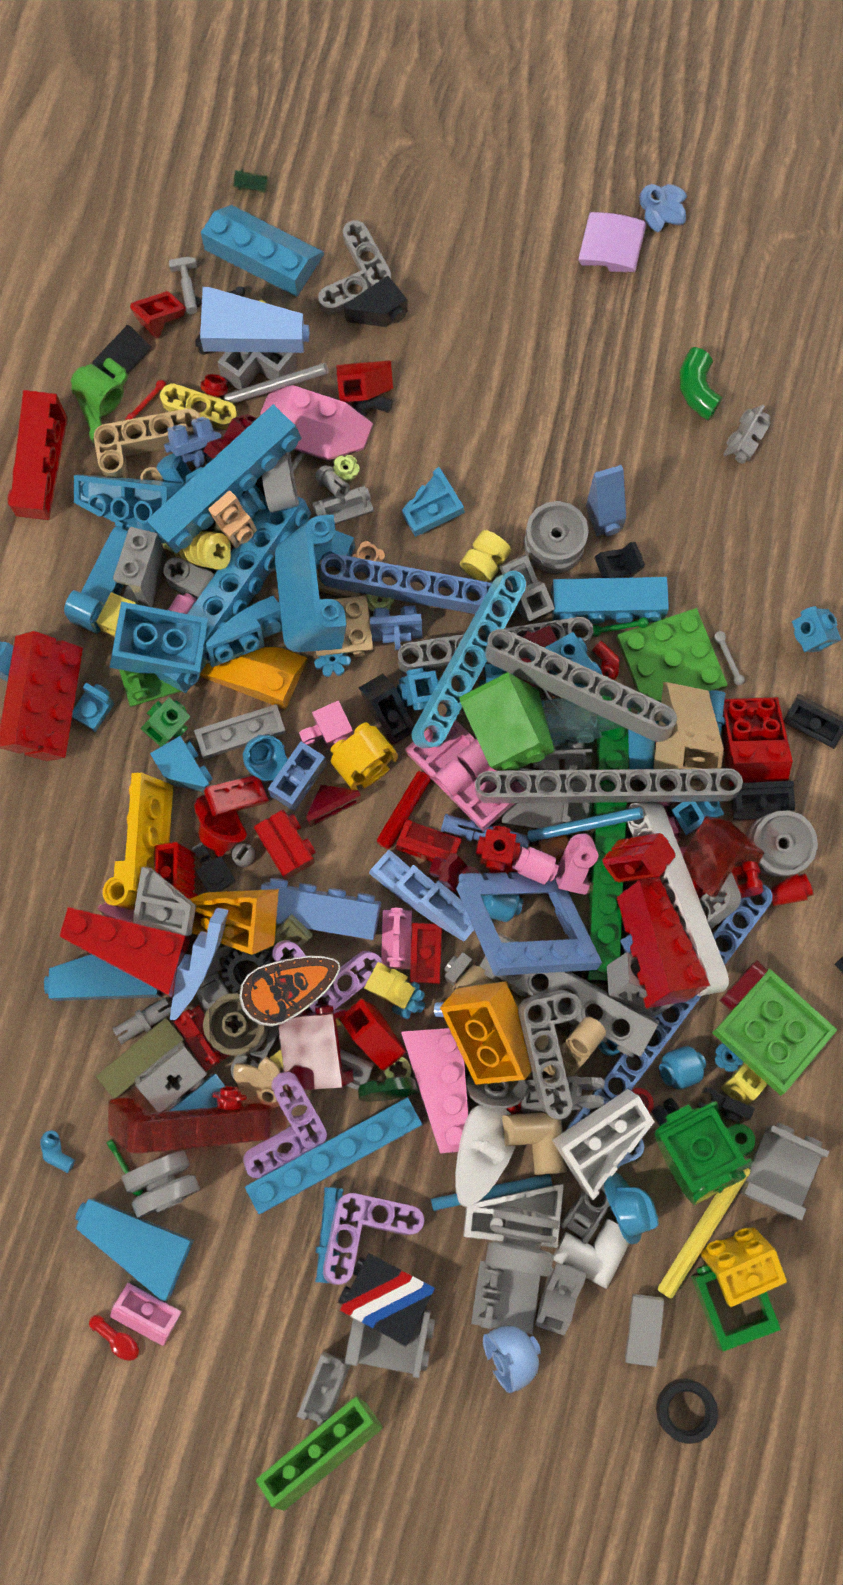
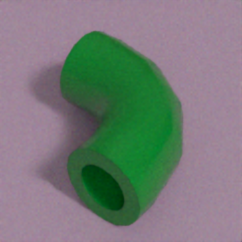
M691 347L679 371L680 391L687 405L700 417L709 421L723 397L713 391L707 382L706 376L713 364L712 357L701 348Z

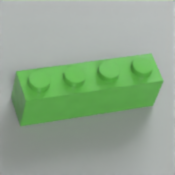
M354 1397L260 1475L256 1482L273 1508L285 1511L379 1433L383 1426L368 1404L358 1397Z

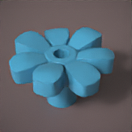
M347 653L318 656L319 658L314 661L316 669L323 668L322 672L326 677H331L332 672L337 676H341L345 673L343 666H350L351 658L344 656Z
M416 982L411 983L415 990L405 1009L396 1005L392 1006L393 1013L400 1015L401 1018L409 1019L411 1012H422L425 1008V1003L421 1001L424 999V992L419 990L420 985Z

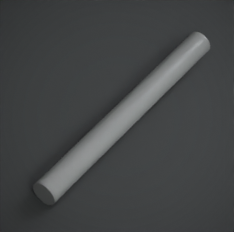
M322 363L225 394L224 398L225 401L234 404L328 374L329 369L326 363Z

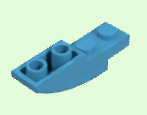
M274 596L261 600L236 614L206 642V648L211 667L263 648V638L282 631L280 603L277 602Z

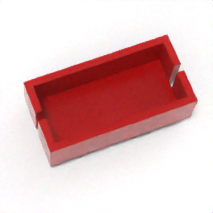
M36 631L15 636L0 723V749L18 754L25 753V756L43 761L66 758L83 647L63 640L56 641V638Z

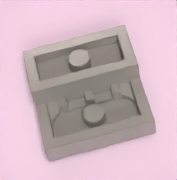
M520 768L519 771H532L534 769ZM518 781L526 789V785ZM544 781L540 784L541 790L546 793L553 792L556 789L555 784L551 781ZM515 803L503 814L502 823L538 829L561 824L564 803Z

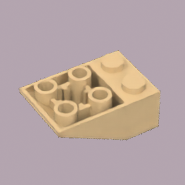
M664 682L661 703L675 711L677 721L670 737L663 742L656 743L653 769H721L724 748L709 691ZM659 721V726H666L665 723Z

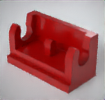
M406 819L397 841L396 849L432 863L435 856L447 859L449 853L457 854L462 838L451 836Z

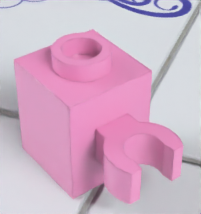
M339 700L312 712L316 725L299 732L302 742L306 745H311L323 738L328 750L339 740H347L353 735L352 727Z

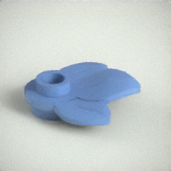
M650 184L644 187L640 193V204L645 210V221L656 232L662 229L665 222L674 225L685 224L686 212L681 203L686 199V193L681 188L671 184L663 187Z

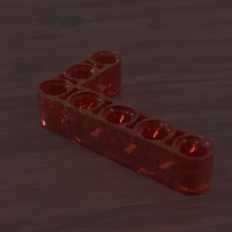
M114 1098L108 1101V1133L125 1151L130 1153H150L262 1141L270 1138L271 1106L262 1103L242 1104L241 1108L235 1110L210 1107L148 1113L134 1099Z

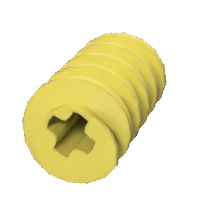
M202 530L193 538L192 543L188 547L181 549L177 554L174 552V555L197 566L222 570L227 568L230 562L231 544L228 537L222 533Z

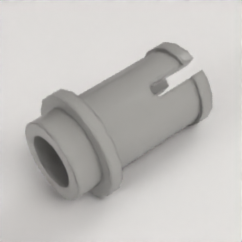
M326 465L320 467L315 474L317 483L322 487L325 486L336 498H343V495L339 492L340 490L347 495L350 485L334 473L335 469Z

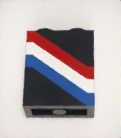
M368 1253L366 1259L359 1258L353 1270V1275L357 1277L352 1287L345 1286L337 1303L342 1305L340 1312L386 1335L406 1348L435 1288Z

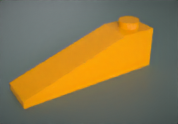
M263 647L214 667L207 663L199 676L271 705L277 704L279 708L286 710L308 658L283 648Z

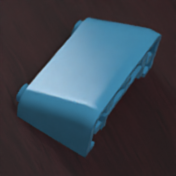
M334 515L313 517L282 541L275 550L283 640L285 646L293 652L342 649L346 631L344 608L340 602L334 599H319L316 569H319L321 558L324 555L332 554L331 541L335 536Z

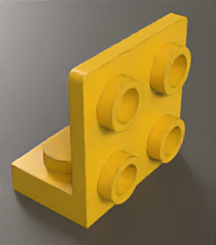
M755 1227L743 1228L738 1230L734 1236L725 1240L713 1241L700 1253L703 1260L716 1274L726 1303L730 1307L787 1283L775 1248Z

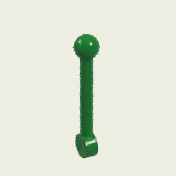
M642 617L638 621L605 627L593 625L592 636L598 637L603 632L638 626L646 628L649 625V620Z
M110 1139L107 1141L109 1149L113 1152L125 1174L131 1172L114 1140ZM144 1189L132 1194L140 1196L143 1194Z

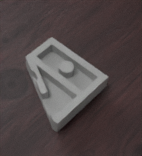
M142 867L132 923L184 936L191 935L196 905L152 868Z

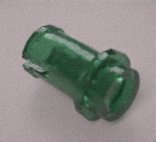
M243 168L240 171L235 170L233 187H237L238 191H241L243 188L266 193L268 175L244 172Z

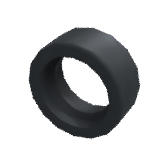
M690 1379L674 1380L667 1384L658 1396L656 1403L657 1419L663 1430L674 1440L685 1444L699 1443L708 1438L716 1428L718 1420L717 1403L712 1393L699 1382ZM689 1391L702 1399L705 1405V1416L703 1422L697 1428L682 1430L672 1423L668 1409L675 1395Z

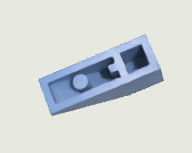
M622 465L596 472L593 475L586 508L596 536L602 534L606 536L614 535L620 532L624 526L626 505Z

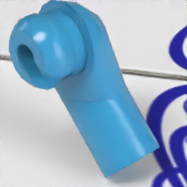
M53 1130L46 1131L40 1140L44 1161L69 1173L76 1160L62 1153L61 1142L57 1132Z

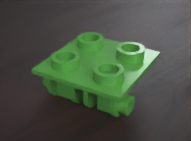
M119 669L130 707L181 692L160 680L155 673H136Z

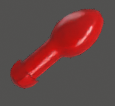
M94 1315L90 1318L89 1327L91 1330L99 1333L110 1343L112 1352L118 1358L126 1361L138 1358L139 1348L133 1337L126 1333L116 1332L100 1315Z

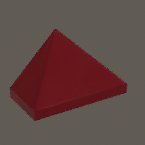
M320 785L306 816L310 827L362 802L359 790Z

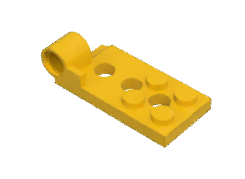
M142 772L131 774L125 861H115L114 877L109 878L103 887V898L106 903L127 910L135 909L141 868L149 867L154 870V846L170 842L173 785Z

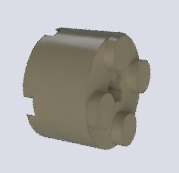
M238 993L226 994L218 998L205 1013L203 1021L204 1034L209 1043L219 1052L231 1056H245L255 1052L263 1045L269 1026L259 1025L249 1019L242 1009L239 999L240 994ZM237 1017L239 1021L243 1022V1027L238 1029V1033L230 1028V1023H235Z

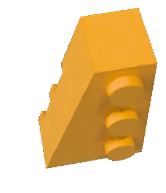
M279 889L207 892L189 899L196 905L192 933L199 935L201 931L208 932L211 917L216 908H221L229 911L220 944L251 955L273 946Z

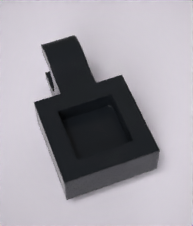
M202 842L192 848L203 866L196 870V873L208 892H221L236 883L222 857L213 860Z
M703 1088L702 1092L711 1097V1103L715 1101L718 1103V1111L724 1113L723 1118L736 1124H740L741 1121L751 1120L755 1108L729 1096H722L713 1088ZM698 1102L696 1105L697 1108L706 1106L702 1102Z

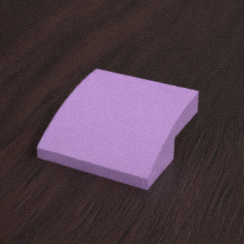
M590 212L578 259L581 266H607L609 272H635L646 228L645 221L618 214Z

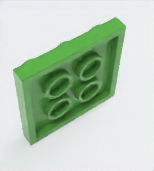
M697 608L650 623L646 628L638 627L617 634V642L637 692L661 702L664 682L708 691H719L727 687V682Z
M769 968L758 983L732 1009L712 1033L781 1096L786 1093L836 1033L837 1029Z

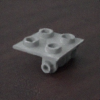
M480 1261L471 1324L489 1329L515 1326L522 1329L525 1333L532 1334L540 1275L498 1268L485 1264V1261Z

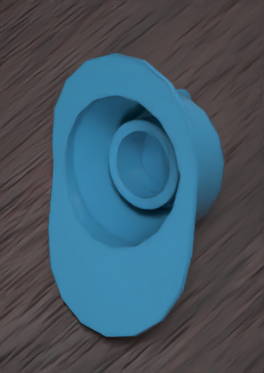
M615 1172L612 1177H608L604 1182V1190L617 1219L621 1234L628 1243L637 1244L641 1239L642 1233L659 1226L654 1203L649 1194L638 1187H629L626 1180L620 1174Z

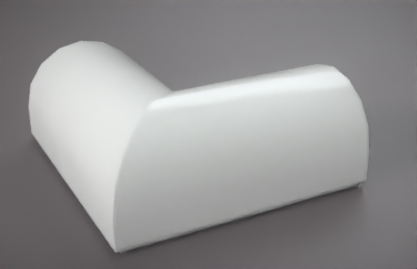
M606 1218L593 1246L588 1243L585 1244L581 1239L565 1231L554 1253L553 1260L561 1265H571L577 1270L585 1272V1278L607 1289L630 1243L622 1236L618 1224Z

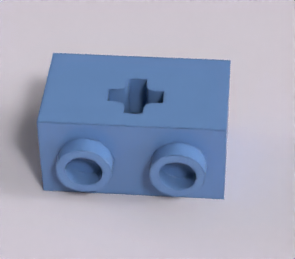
M300 741L268 787L270 796L295 812L327 766L325 756Z

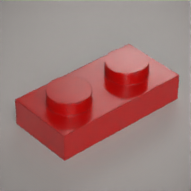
M412 923L410 983L440 984L442 928L436 924Z

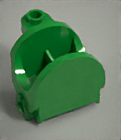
M716 1101L702 1108L692 1109L688 1104L666 1116L667 1122L655 1131V1138L666 1164L682 1192L694 1206L716 1193L723 1192V1189L746 1178L743 1170L752 1166V1160H745L744 1157L754 1150L755 1135L753 1131L744 1124H735L726 1128L720 1118ZM743 1137L746 1143L738 1144L735 1139Z

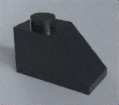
M388 275L344 304L345 319L347 322L387 327L392 323L400 322L408 313L407 298Z
M384 674L358 687L370 712L391 745L412 734L414 725L395 686Z

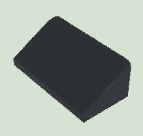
M126 325L93 360L92 364L111 378H115V375L103 366L107 358L117 362L129 374L152 348L130 325Z
M797 694L783 720L785 724L833 749L843 735L842 716L800 694Z

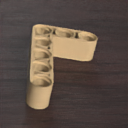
M472 965L455 983L452 990L454 992L456 988L497 983V981L487 977L484 974L485 970L481 967ZM511 992L517 1007L519 1008L522 1000ZM532 1008L528 1011L530 1020H536L540 1017ZM585 1017L568 1037L555 1028L566 1077H572L606 1036L604 1026L594 1018ZM541 1035L535 1041L536 1050H543L548 1045L547 1035ZM553 1065L544 1068L552 1077L555 1075V1067Z

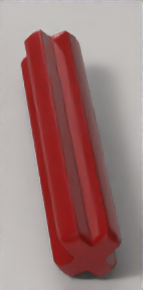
M418 771L379 834L376 841L378 845L385 849L391 848L402 830L406 819L409 818L430 783L431 778L429 775L422 771Z

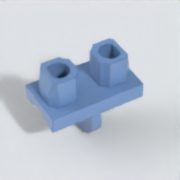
M199 417L191 421L194 434L189 436L184 425L168 428L169 442L164 444L165 451L167 453L173 452L177 457L182 455L184 463L191 461L195 467L204 465V456H207L204 449L207 442L221 438L220 433L213 431L211 422L206 417Z
M404 606L400 609L401 615L390 616L389 609L375 608L373 617H370L372 642H394L395 650H399L401 647L400 642L422 638L421 614H417L415 606Z

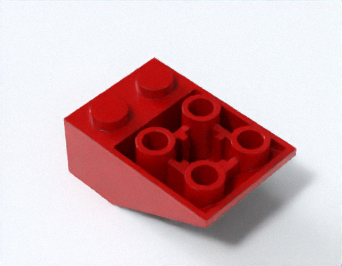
M778 697L725 699L723 711L725 725L722 727L726 769H734L739 772L743 783L788 781L793 760ZM729 780V785L734 786L733 782Z

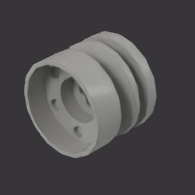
M520 1208L494 1209L493 1217L505 1219L506 1226L491 1225V1230L504 1235L503 1242H488L485 1264L512 1271L550 1277L554 1255L541 1250L540 1247L541 1243L556 1242L557 1237L543 1234L544 1227L558 1229L559 1221L553 1220L543 1213Z

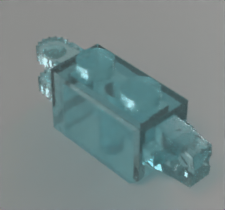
M564 698L541 701L553 746H561L569 741L589 743L596 738H602V732L622 727Z

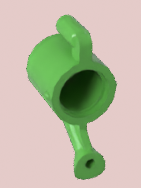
M107 358L103 366L113 373L115 378H111L93 364L78 368L71 378L72 393L75 395L89 425V436L93 443L94 432L101 426V417L110 414L119 405L124 393L123 385L128 379L126 369L111 358Z

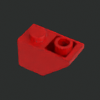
M391 360L336 365L339 401H365L393 389Z
M361 999L348 1009L344 1016L339 1018L354 1042L381 1070L385 1071L407 1053L375 1005Z

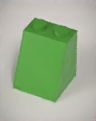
M507 672L459 697L490 768L496 771H519L521 767L539 762L546 755L554 752L539 690L511 673Z

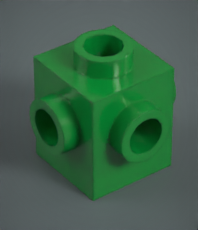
M169 697L163 704L157 701L146 713L150 718L141 727V730L162 747L172 737L175 739L188 729L185 723L191 716L180 702L173 701Z

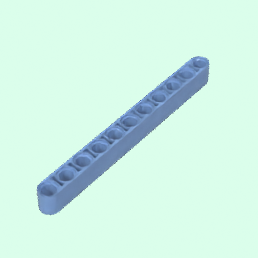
M763 884V892L760 894L763 899L762 905L753 904L750 897L741 898L739 907L723 919L712 933L715 940L716 938H723L728 943L727 952L719 951L724 965L771 904L772 892L766 885ZM734 915H740L745 919V928L740 929L733 924ZM696 995L687 1002L672 1005L670 1008L676 1013V1020L673 1023L665 1021L662 1012L653 1017L659 1021L655 1030L659 1041L655 1047L647 1045L641 1057L638 1056L641 1061L640 1068L637 1071L629 1069L626 1064L628 1055L622 1053L603 1078L605 1081L604 1088L594 1090L591 1095L603 1097L604 1105L618 1095L612 1094L608 1089V1083L611 1078H617L622 1082L623 1090L621 1093L627 1089L631 1091L701 996ZM581 1107L566 1130L590 1115V1109Z

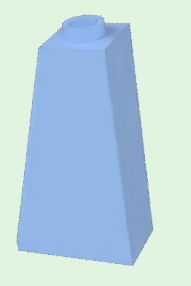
M203 287L200 339L204 352L304 353V342H309V325H304L302 313L218 289Z

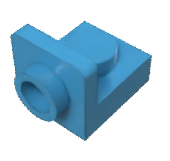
M85 683L83 686L85 693L73 709L72 719L96 732L114 706V703L109 697L110 692L99 684H95L93 687Z

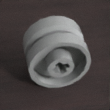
M561 501L548 502L536 508L528 519L524 538L525 554L528 555L531 564L543 572L552 574L566 572L575 567L583 557L589 533L587 520L579 509Z
M790 810L776 811L755 820L748 828L744 839L745 855L748 861L758 862L760 873L770 877L794 875L806 869L814 860L818 848L817 834L812 824L801 814ZM780 840H781L782 843H783V846H782V847H779V844H778V842H779Z
M180 1150L154 1160L121 1177L127 1192L135 1193L146 1188L148 1192L136 1197L131 1203L137 1218L173 1207L183 1202L184 1198L201 1190L194 1175H186L178 1179L174 1177L190 1166L185 1150Z

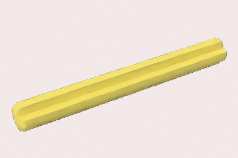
M749 1168L743 1170L746 1178L723 1189V1192L716 1193L658 1286L659 1292L666 1297H674L749 1176Z

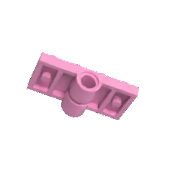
M456 720L441 745L422 749L412 742L405 748L406 754L430 776L482 831L486 830L515 804H489L478 799L475 791L476 778L482 772L496 770L490 768L477 738L475 739ZM430 728L424 732V737L428 742H431L433 739V732ZM489 781L484 782L480 787L484 793H492L497 788L493 782ZM518 781L510 785V789L515 793L525 791V788Z

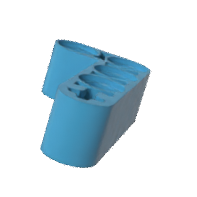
M118 526L114 527L81 593L73 590L69 594L65 602L64 614L70 623L96 634L101 631L96 621L110 593L119 595L124 584L115 582L113 576L128 530Z

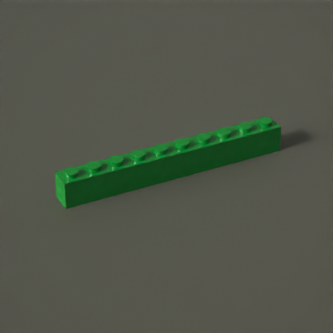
M603 695V696H602V698H603L604 700H607V701H611V700H612L609 696H606V695ZM601 716V724L597 732L596 770H628V729ZM605 780L599 784L600 788L605 792L615 790V785L611 781ZM627 802L594 803L593 817L626 810ZM626 822L593 829L592 839L598 852V860L591 866L588 934L602 963L597 970H586L585 980L592 984L608 985L607 965L620 957L622 915L617 897L623 893V882H615L603 865L602 859L609 851H612V847L618 840L625 839Z

